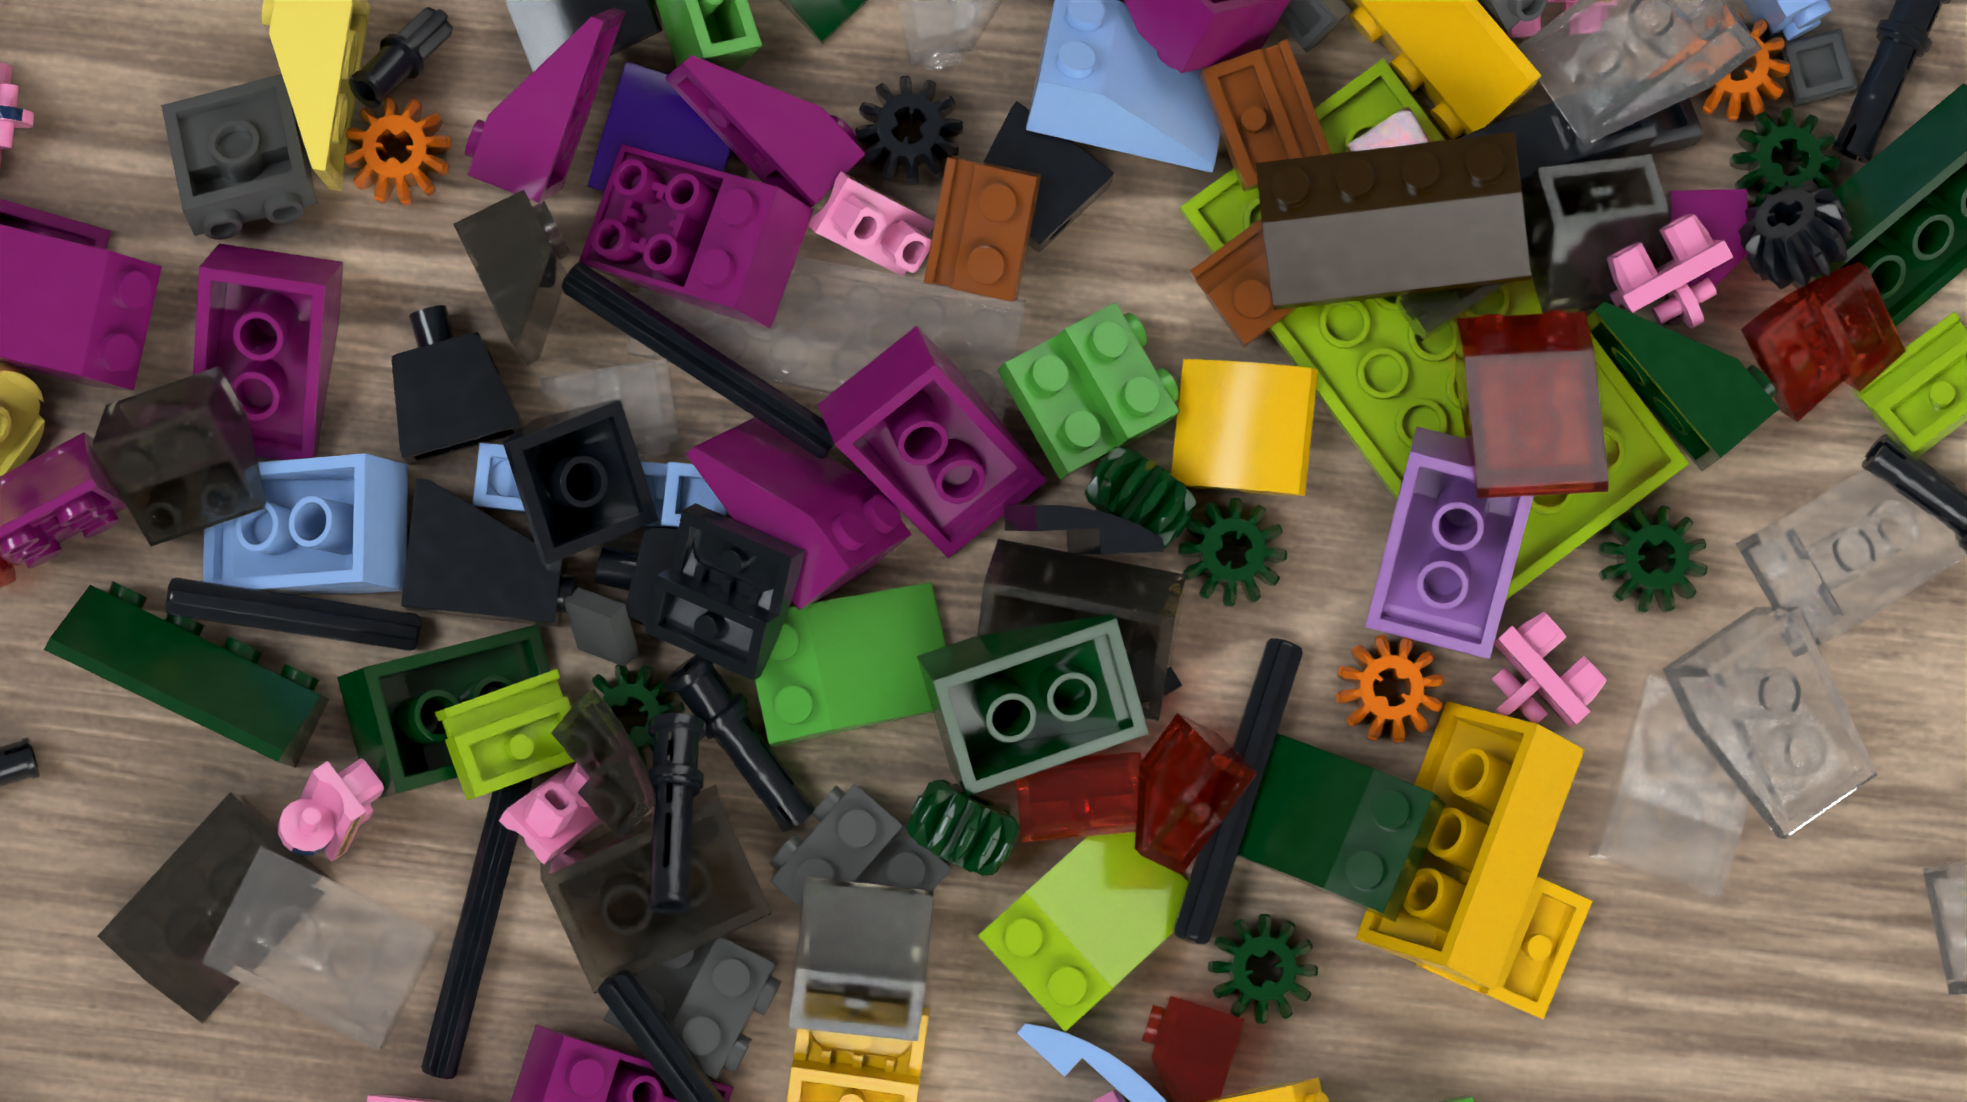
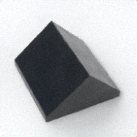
M621 399L605 401L533 419L503 442L543 565L551 564L659 521Z

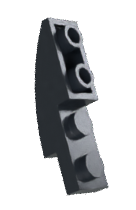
M1682 78L1639 87L1635 79L1574 95L1531 109L1461 138L1515 132L1522 193L1576 181L1584 170L1695 145L1704 135L1689 95L1685 90Z

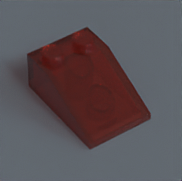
M1554 310L1544 314L1508 316L1486 314L1480 317L1457 318L1455 381L1477 499L1608 492L1609 479L1595 354L1586 312Z

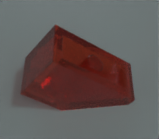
M1176 713L1140 762L1134 849L1141 856L1183 875L1257 775V772L1217 732Z
M1169 995L1164 1007L1152 1005L1141 1041L1153 1044L1149 1058L1172 1102H1206L1221 1097L1245 1019Z

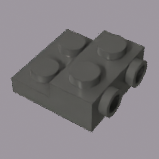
M282 74L161 105L182 210L194 236L205 233L211 239H228L237 235L242 230L243 223L265 217L273 223H289L303 215L304 207L318 204L307 151L300 136L296 116Z
M855 783L846 793L836 785L811 814L820 824L803 842L794 834L770 861V864L778 870L770 882L869 966L952 868L937 855L932 854L930 850L918 845L916 840L910 837L908 831L900 822Z
M658 913L629 969V972L632 973L704 1073L714 1079H719L724 1068L733 1073L737 1071L752 1041V1038L742 1034L753 1011L763 1016L766 1014L782 982L772 976L777 963L679 913ZM609 1008L603 1021L627 1032Z

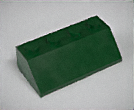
M1964 83L1832 192L1839 197L1852 225L1851 232L1854 239L1846 245L1848 259L1842 262L1831 263L1829 265L1830 277L1821 274L1813 276L1806 288L1796 281L1792 282V285L1849 352L1857 358L1862 356L1967 268V85Z
M112 581L107 592L89 585L49 638L44 648L45 651L276 762L294 768L297 767L329 701L328 698L314 692L320 680L287 664H284L280 675L257 665L262 652L227 636L222 647L199 637L205 625L191 618L167 614L165 620L142 609L147 597Z

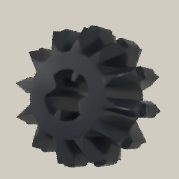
M901 76L899 82L901 95L894 97L889 87L881 83L876 87V94L883 107L881 108L866 102L861 104L859 108L860 115L874 124L862 125L856 128L855 136L857 141L875 143L865 151L866 154L863 156V160L866 165L876 164L887 157L888 159L882 170V178L889 182L892 181L897 174L899 166L906 167L907 182L912 186L917 185L919 182L917 166L922 164L925 165L928 172L934 178H938L943 174V168L935 156L936 153L946 158L952 155L958 156L959 147L944 137L957 136L963 133V122L955 118L943 119L956 106L952 96L943 97L934 104L931 103L936 92V83L934 81L927 80L923 84L919 95L912 94L910 76ZM910 118V124L913 125L915 119L920 120L923 123L920 126L921 140L909 144L908 137L906 136L903 143L899 142L896 139L899 134L898 121Z
M1812 179L1804 182L1798 188H1795L1786 181L1781 192L1774 195L1763 192L1762 205L1745 210L1747 222L1738 230L1741 237V245L1752 270L1759 274L1762 281L1770 280L1780 290L1789 286L1793 281L1806 288L1813 276L1821 274L1830 277L1829 265L1831 263L1842 262L1848 259L1846 245L1854 237L1851 232L1852 225L1839 197L1834 195L1830 188L1822 189L1818 187Z

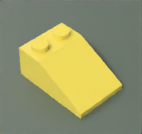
M263 0L262 25L270 26V39L312 169L329 190L342 191L346 166L343 155L348 152L349 140L345 134L348 128H352L356 97L349 87V79L362 66L371 6L367 0Z

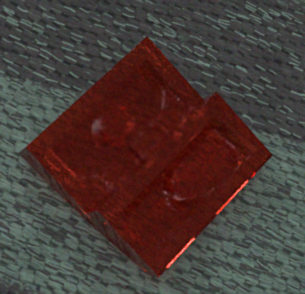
M1860 262L1829 273L1830 277L1822 276L1808 283L1806 288H1798L1764 310L1741 329L1761 371L1776 389L1777 394L1774 398L1781 412L1796 422L1802 419L1842 382H1845L1859 392L1862 391L1906 352L1868 267Z

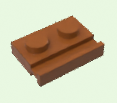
M1288 39L1280 41L1274 46L1249 52L1200 71L1199 78L1243 193L1258 188L1256 163L1331 154Z
M953 155L948 157L923 283L939 284L951 287L954 290L1009 302L1016 301L1019 295L1041 174L980 161L974 162Z
M1261 219L1189 272V276L1205 293L1208 301L1244 348L1297 309L1274 310Z

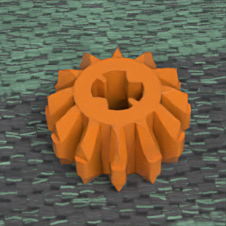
M1734 12L1730 19L1729 32H1726L1721 22L1716 17H1712L1705 24L1709 39L1697 34H1692L1688 39L1687 46L1698 56L1682 59L1680 71L1690 75H1701L1692 80L1685 90L1689 97L1697 96L1705 91L1710 94L1702 108V112L1706 115H1711L1720 101L1727 103L1725 115L1728 122H1736L1738 120L1741 102L1745 104L1750 114L1757 117L1765 110L1760 95L1775 101L1782 95V87L1772 78L1787 76L1790 71V64L1783 60L1770 59L1783 50L1785 42L1781 37L1773 38L1766 43L1760 40L1768 26L1765 20L1759 19L1751 33L1743 31V14L1741 12ZM1729 54L1739 55L1740 65L1750 67L1751 72L1745 70L1738 81L1731 79L1729 69L1719 67V63L1725 65Z
M387 97L383 101L384 117L378 119L368 107L360 111L362 119L369 126L367 131L358 128L347 129L345 134L347 139L362 148L345 153L343 159L348 167H363L353 179L354 184L359 190L369 188L376 183L374 199L378 203L385 204L390 199L394 187H396L397 195L402 205L409 206L413 203L411 186L418 184L428 196L436 192L435 186L427 177L429 171L438 175L449 174V164L433 155L446 153L453 148L449 136H433L443 124L437 113L427 115L420 120L422 105L418 100L411 99L406 104L402 115H399L396 101L393 97ZM396 140L402 146L412 141L413 145L406 146L407 151L411 155L407 161L400 164L393 157L383 162V158L390 157L386 146L391 141Z
M1378 635L1374 639L1376 660L1364 647L1357 645L1351 650V654L1363 671L1350 666H1341L1337 671V676L1340 679L1354 683L1356 686L1355 689L1336 693L1335 701L1337 704L1357 701L1360 708L1349 714L1345 719L1349 727L1359 724L1366 715L1372 719L1366 733L1367 740L1372 742L1378 740L1384 723H1388L1393 743H1402L1405 740L1403 718L1413 730L1421 734L1428 729V724L1416 708L1419 707L1428 712L1435 713L1439 712L1442 708V702L1437 698L1424 695V689H1434L1444 684V677L1441 674L1422 677L1420 670L1433 661L1434 656L1430 651H1426L1418 656L1413 663L1408 660V655L1413 646L1412 639L1403 637L1397 646L1395 655H1391L1386 635ZM1390 672L1393 682H1404L1406 694L1402 693L1396 697L1400 705L1389 706L1385 696L1375 697L1373 684L1378 685L1383 681V678L1379 675L1380 673Z

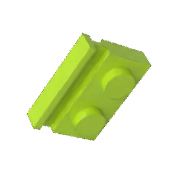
M1955 311L1853 386L1854 396L1859 402L1862 401L1872 412V417L1885 432L1917 458L1967 422V328L1961 323L1960 317Z
M558 669L435 712L437 720H442L448 737V739H445L466 801L578 761L587 755L568 697H563L557 679L560 678Z

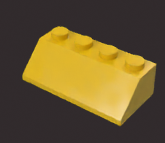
M1345 0L1353 9L1348 17L1356 30L1369 43L1373 44L1376 40H1379L1394 57L1389 62L1391 69L1410 91L1414 92L1417 88H1420L1435 105L1430 110L1432 117L1439 127L1452 139H1456L1458 136L1463 137L1501 121L1528 98L1541 77L1537 69L1477 0Z
M1446 701L1414 784L1435 793L1446 805L1396 922L1366 910L1355 939L1419 965H1425L1451 977L1494 990L1585 749L1539 724ZM1461 869L1471 873L1467 885L1457 881ZM1437 928L1448 933L1442 951L1429 948Z

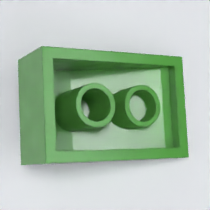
M932 582L814 602L801 610L796 606L789 607L771 656L761 677L755 680L768 743L771 747L933 713L917 659L919 655L945 647Z

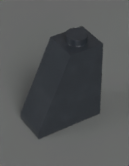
M416 478L401 606L409 611L560 627L561 613H567L563 599L567 596H572L573 591L576 589V576L566 575L567 563L561 559L551 564L543 565L535 542L431 480Z

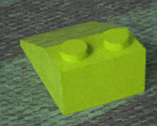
M1119 807L983 930L978 937L1056 1024L1066 1032L1173 933V927L1188 882Z

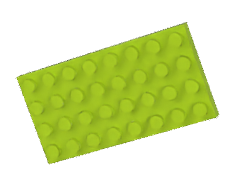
M1384 58L1314 108L1331 154L1445 140ZM1232 168L1179 208V212L1212 255L1261 219L1259 191L1256 188L1243 193L1235 169ZM1529 250L1531 280L1299 307L1270 328L1268 331L1295 366L1318 370L1316 395L1396 502L1416 426L1542 458L1536 490L1506 600L1689 465V462Z

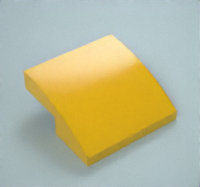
M1183 359L1178 402L1179 413L1176 420L1171 475L1184 483L1186 488L1237 490L1248 494L1305 496L1318 370L1308 367L1267 363Z
M1461 869L1457 881L1467 885L1471 873ZM1537 876L1494 990L1451 977L1425 965L1416 964V966L1544 1020L1593 901ZM1437 928L1429 948L1442 951L1448 933Z
M803 990L787 1102H917L930 1008Z

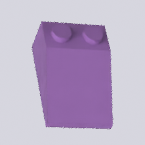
M1416 426L1365 627L1490 659L1536 490L1542 458Z

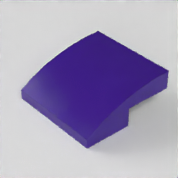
M627 61L610 107L587 187L605 191L621 144L722 172L726 171L728 160L732 157L733 151L664 79L670 73Z

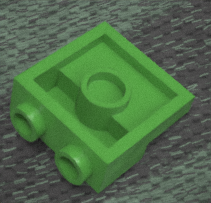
M1116 302L1066 327L1057 336L1012 358L997 369L1060 480L1109 455L1114 447H1124L1162 427L1179 413L1174 403L1179 398L1175 380L1164 368L1154 369L1143 350V347L1147 344V336L1143 325L1134 314L1126 313L1123 315Z

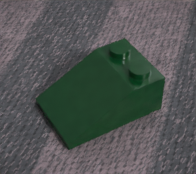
M1605 301L1583 322L1643 403L1701 471H1704L1721 459L1780 409L1772 400L1777 394L1776 389L1765 374L1754 365H1750L1746 369L1737 358Z
M1114 614L977 635L917 656L950 770L967 796L1149 734L1119 624Z
M538 624L363 667L337 677L358 758L366 761L385 788L382 795L377 799L458 778L445 739H448L442 720H437L435 712L549 672L550 667Z
M1277 733L1237 856L1396 922L1446 804L1435 793Z

